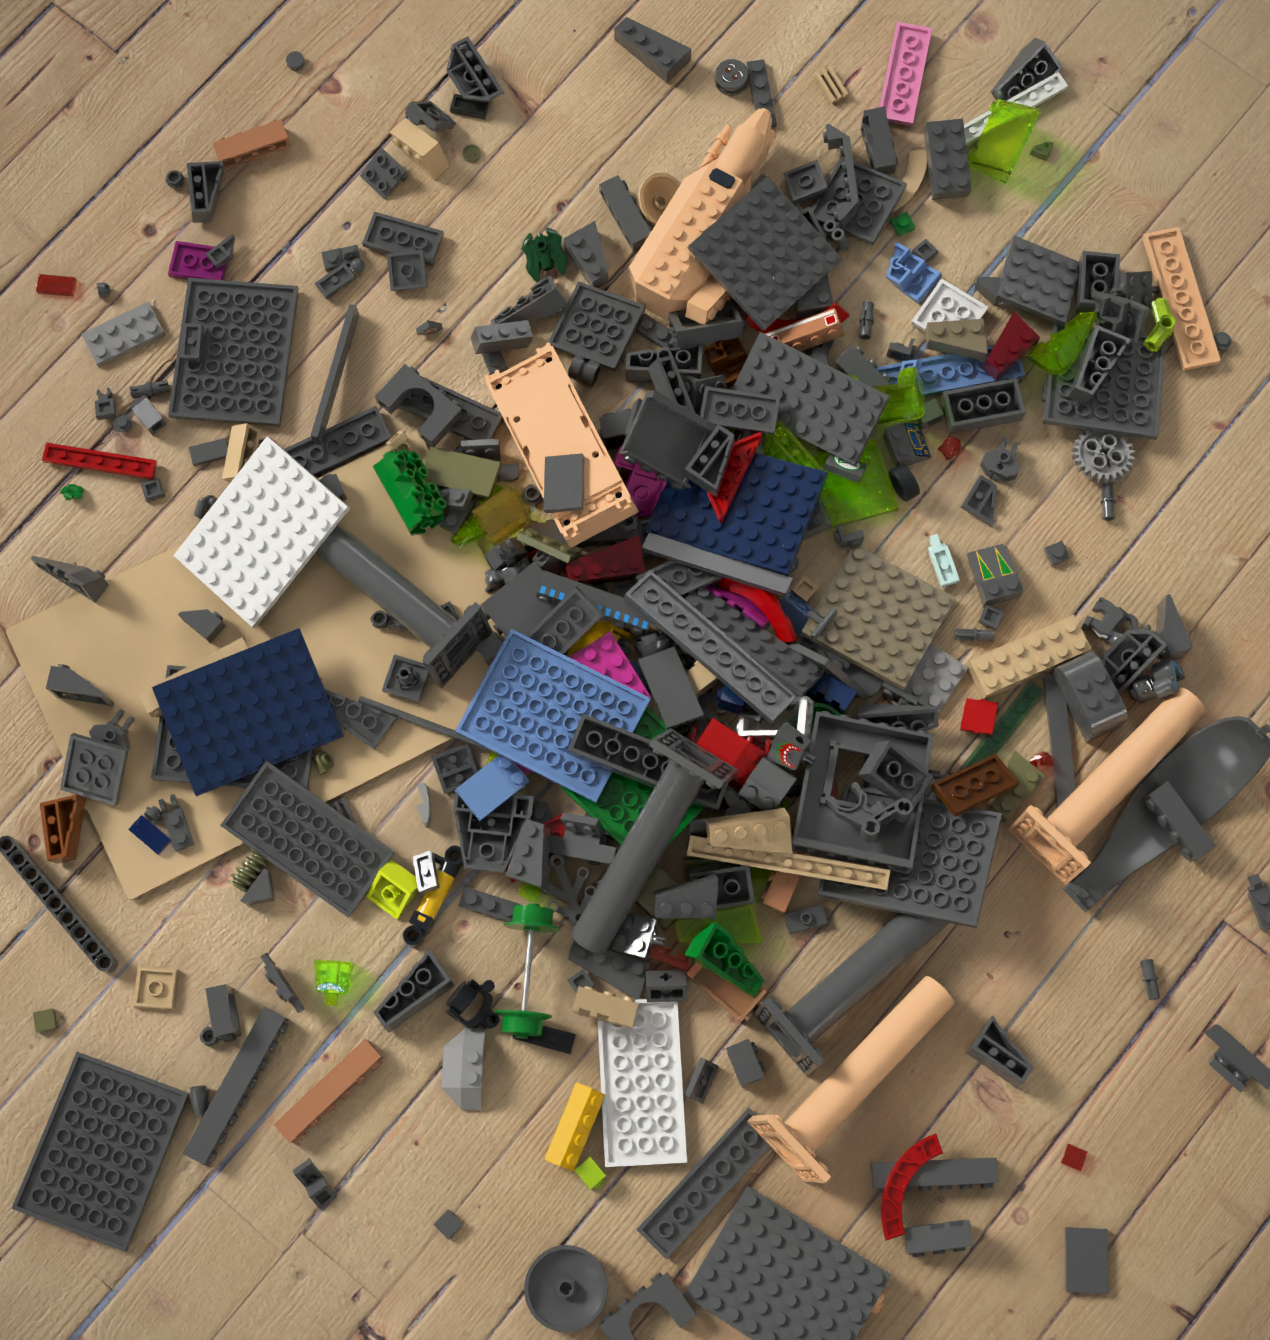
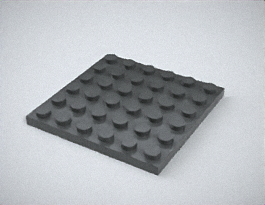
M768 176L687 247L762 331L767 329L842 260L841 256Z
M1054 323L1043 424L1156 440L1159 428L1165 342L1158 352H1151L1143 344L1148 335L1143 334L1142 340L1138 343L1130 341L1086 404L1068 398L1088 337L1095 327L1067 323L1061 326Z

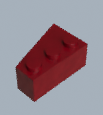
M1013 312L986 359L983 369L997 381L1037 346L1040 336Z

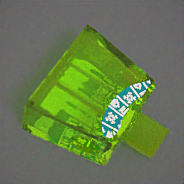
M314 959L316 991L319 994H326L325 1006L337 1007L338 995L346 996L348 994L355 963L350 961Z

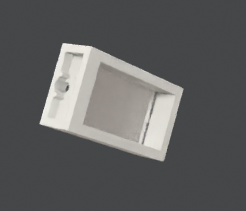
M797 696L795 701L772 724L766 719L759 724L739 716V723L736 728L737 733L747 739V736L755 738L754 740H766L767 738L774 740L777 731L787 722L811 739L814 701L807 696Z

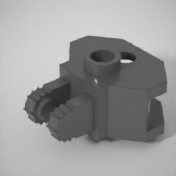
M1005 437L997 450L985 453L980 464L986 476L1003 483L1015 480L1021 468L1015 458V451L1019 443L1014 442L1011 451L1006 450L1004 447L1008 441Z
M514 537L497 541L494 544L495 546L485 554V558L490 563L493 571H500L520 562L528 553L521 541Z
M120 709L112 721H108L107 724L93 725L89 731L90 737L103 742L108 740L110 744L129 749L130 744L127 734L135 718L129 717L121 727L118 722L124 716L125 711Z

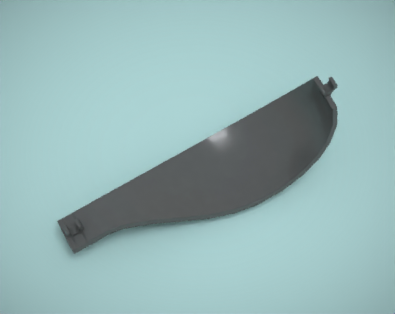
M1241 716L1228 717L1207 725L1177 745L1143 779L1131 796L1096 857L1081 873L1063 887V890L1084 912H1087L1121 881L1177 845L1170 839L1166 828L1159 824L1155 813L1148 809L1143 798L1164 782L1168 781L1199 824L1201 826L1204 825L1225 807L1267 762L1270 757V738L1266 734L1270 732V726L1266 723L1259 728L1249 718Z

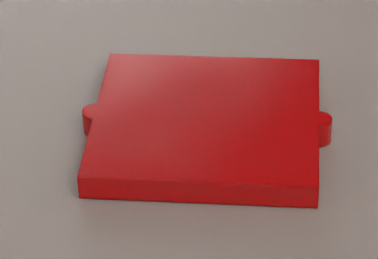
M966 698L960 731L973 732L975 735L978 733L993 735L998 702Z

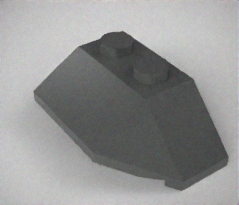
M468 36L452 44L446 72L464 100L489 102L504 94V91Z
M1128 629L1102 656V663L1119 695L1144 672L1168 645L1154 630Z

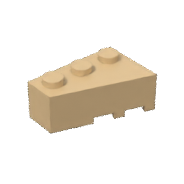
M403 119L390 131L393 138L392 143L398 149L403 150L433 180H436L450 167L439 142L408 119Z

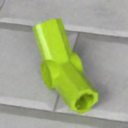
M1158 298L1151 302L1156 326L1143 343L1151 352H1158L1166 339L1172 335L1176 323L1175 318L1171 314L1168 300L1164 298Z

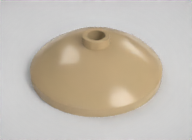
M653 174L643 181L639 189L638 201L640 209L646 219L656 225L681 185L675 177L669 174Z

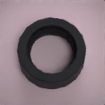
M901 463L888 472L893 488L903 501L907 502L920 494L916 478L905 464Z

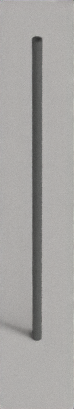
M360 696L358 699L359 703L493 752L456 733L453 729Z

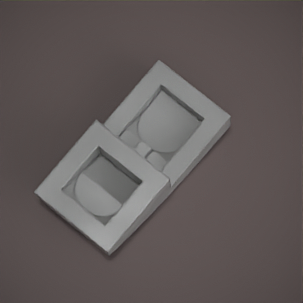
M423 782L417 786L424 803L418 805L417 808L425 827H428L431 821V801L427 786Z

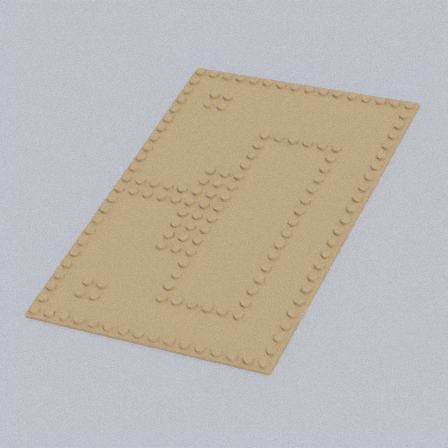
M418 431L407 434L408 438L405 441H408L411 447L407 448L405 444H402L401 450L415 451L419 454L420 459L425 465L429 449L424 440L419 437ZM385 445L325 474H337L347 497V500L343 502L350 507L339 523L439 606L450 601L459 618H461L468 606H472L475 602L481 606L483 602L501 589L499 585L486 593L485 572L491 568L466 521L457 536L441 528L439 524L433 529L430 526L425 528L427 532L423 534L410 535L373 468L374 464L383 459V455L386 452H396V449L392 450ZM323 475V476H321V477H319V478H317V479H318V480H321L325 475ZM444 508L443 516L448 512V508ZM178 545L106 580L109 585L96 602L79 593L6 629L9 641L64 761L66 760L69 739L72 733L91 738L89 731L93 725L107 724L108 721H112L120 709L125 711L124 716L118 722L121 727L129 717L135 718L127 734L130 748L118 804L114 806L90 798H86L85 807L129 900H134L245 844L220 825L246 788L222 786L196 797L190 783L155 781L151 779L160 717L152 718L147 713L138 693L164 680L167 665L188 667L240 638H243L250 648L300 628L318 674L322 678L324 689L357 702L359 697L363 696L456 730L490 666L487 665L485 659L476 650L442 689L435 684L429 674L419 703L382 692L394 654L423 663L424 654L431 648L410 631L390 630V620L385 628L377 629L373 627L371 616L379 610L387 612L316 553H314L256 628L251 627L173 556L181 547V545ZM205 609L212 613L216 611L224 618L222 622L226 627L209 643L186 624L178 614L183 611ZM489 619L488 623L493 633L503 644L506 636L504 634L499 635L493 627L495 623L492 619ZM58 664L69 666L71 670L107 695L114 702V705L109 706L56 698L46 689L51 666L58 667ZM397 718L376 748L373 749L340 725L344 737L313 749L312 757L320 752H326L333 758L334 765L326 774L320 775L312 760L308 790L327 803L454 738ZM175 794L179 806L184 812L195 845L175 852L163 816L162 820L156 824L144 816L147 810L146 807L152 808L156 806L161 810L158 802L160 799H164L168 812L175 810L170 801V795Z

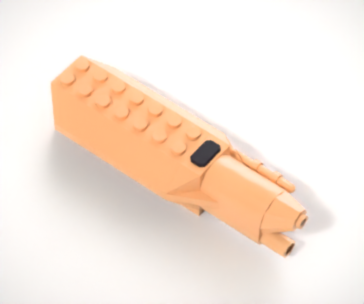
M767 109L756 110L745 122L737 127L730 140H727V136L732 128L730 125L724 127L721 134H718L715 138L716 142L712 148L708 149L707 156L699 169L683 180L629 266L636 302L645 305L647 310L669 321L668 312L686 309L688 301L712 276L687 247L750 192L751 181L767 157L768 150L777 137L776 132L771 129L772 117ZM722 145H724L725 148H724V150L722 151V153L719 155V154H718V151H719L720 147H721Z

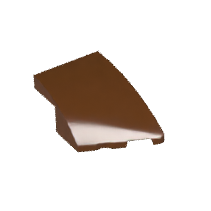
M739 338L716 341L704 353L714 375L726 377L728 388L735 385L748 356Z

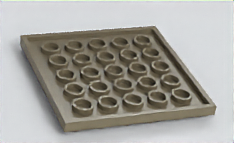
M854 546L814 610L822 618L832 608H835L838 614L817 639H812L810 634L819 624L810 618L800 635L893 686L904 690L951 608L955 597L862 547Z

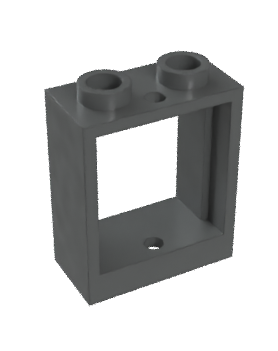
M226 984L205 988L213 1037L224 1042L235 1041L237 1036H241L234 989Z

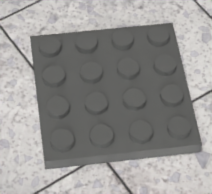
M844 157L840 158L826 182L829 192L819 195L811 208L819 224L824 225L826 221L834 220L833 211H837L836 204L847 202L846 193H849V188H845L844 177H847V173H843L842 161H845ZM853 161L859 211L842 230L846 235L874 246L903 195L907 183Z
M1014 235L1009 245L995 299L1064 326L1079 274V261Z
M578 281L548 343L555 350L571 356L579 355L586 358L588 362L592 360L600 363L601 367L616 371L646 307L638 302Z

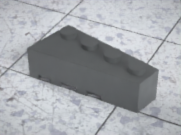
M628 17L623 19L614 28L615 41L665 83H668L691 60V48Z
M1096 325L1088 337L1068 398L1086 404L1131 339Z

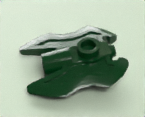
M551 228L546 229L548 236L538 234L534 240L532 234L529 233L524 239L521 248L527 259L526 270L535 282L540 281V264L543 271H549L554 268V260L561 275H564L566 271L567 255L562 250V236Z

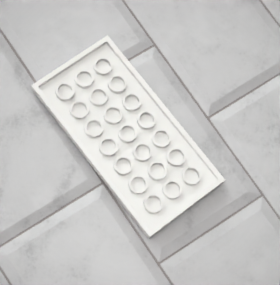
M647 999L635 1000V1003H638L639 1006L633 1029L598 1020L601 1093L605 1094L602 1102L605 1167L687 1163L678 1002H647Z

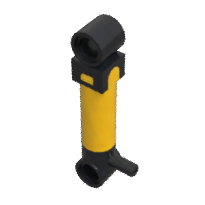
M450 846L445 851L444 858L434 853L435 862L440 864L437 870L440 888L425 893L417 910L413 912L409 920L412 926L407 927L403 932V939L410 947L416 948L424 943L425 935L423 931L429 933L435 922L434 918L461 866L464 865L459 846ZM453 853H460L461 856L459 860H450V857ZM412 932H418V939L413 942L410 941L409 935Z

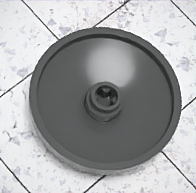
M573 1245L556 1246L540 1254L531 1264L524 1284L525 1300L531 1314L545 1327L559 1332L577 1331L592 1323L601 1313L608 1293L607 1277L598 1259L587 1250Z

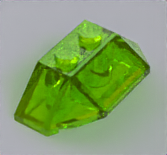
M780 420L776 423L775 435L765 434V456L825 471Z

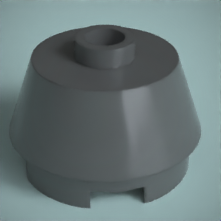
M658 630L646 633V635L643 634L641 640L638 637L633 638L635 644L633 647L641 658L670 648V637L663 631L661 634H659Z

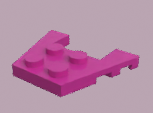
M619 447L614 459V465L631 470L625 486L639 511L634 516H652L661 491L665 489L667 481L657 479L656 474L653 472L648 473L641 470L640 465L636 463L626 462L624 456L619 454L622 448Z

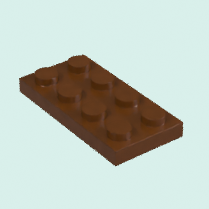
M995 753L934 782L931 788L952 815L956 817L1018 787L1019 781Z

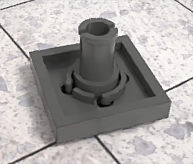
M394 654L382 692L419 703L429 677V672L424 663Z

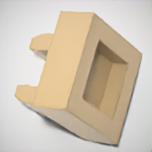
M398 431L385 443L390 449H396V451L401 450L402 444H405L407 448L411 447L410 443L405 441L408 436L404 431Z

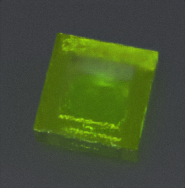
M523 883L517 895L535 904L541 894L540 888Z

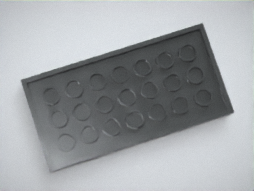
M762 332L759 333L732 389L780 397L776 426L857 466L891 397Z
M269 761L264 763L220 825L347 917L351 916L368 892L378 871L395 854V851Z

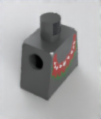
M785 722L776 733L767 759L792 770H797L802 762L812 767L817 756L808 751L811 740Z

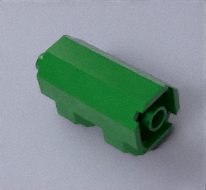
M406 449L396 452L388 451L383 455V459L373 465L380 482L411 536L427 532L425 528L429 526L433 529L444 519L443 510L446 507V502L434 483L425 482L429 472L418 453L415 451L409 452Z

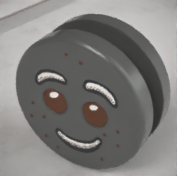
M736 59L722 61L715 71V85L717 89L729 96L738 95L745 90L748 84V69L745 64Z

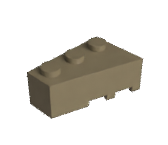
M984 319L927 322L925 328L926 349L946 354L953 353L961 355L963 358L970 357L978 359L980 362H985L987 345Z

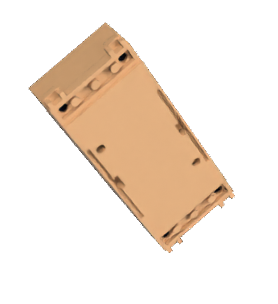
M547 343L541 349L537 348L538 354L501 374L499 370H496L494 374L486 375L485 379L543 499L545 457L583 453L584 510L551 513L569 547L572 548L639 511L556 351L550 343Z

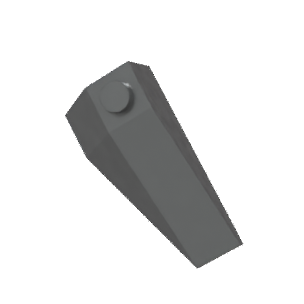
M1034 38L1020 51L991 90V94L1000 105L1051 75L1060 72L1063 67L1047 43Z

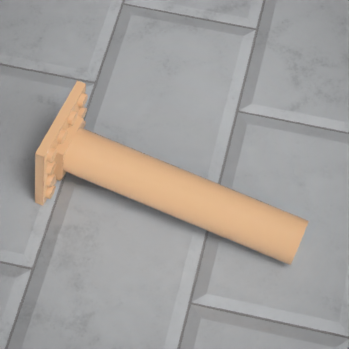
M1178 687V692L1170 694L1047 819L1043 817V813L1038 808L1030 805L1007 830L1064 885H1067L1091 863L1088 860V856L1083 851L1077 850L1076 846L1205 716L1206 710L1204 705L1192 692Z
M925 976L785 1122L778 1115L774 1116L773 1114L755 1115L747 1122L803 1182L826 1183L831 1176L827 1173L828 1168L822 1162H817L814 1159L816 1156L814 1151L955 1004L953 998L941 984Z

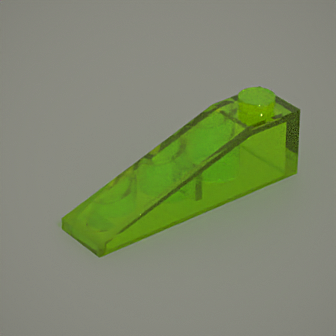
M1082 312L1064 325V330L1051 334V339L1045 344L1040 342L1027 355V359L1048 374L1063 375L1067 373L1074 364L1098 315L1097 312Z

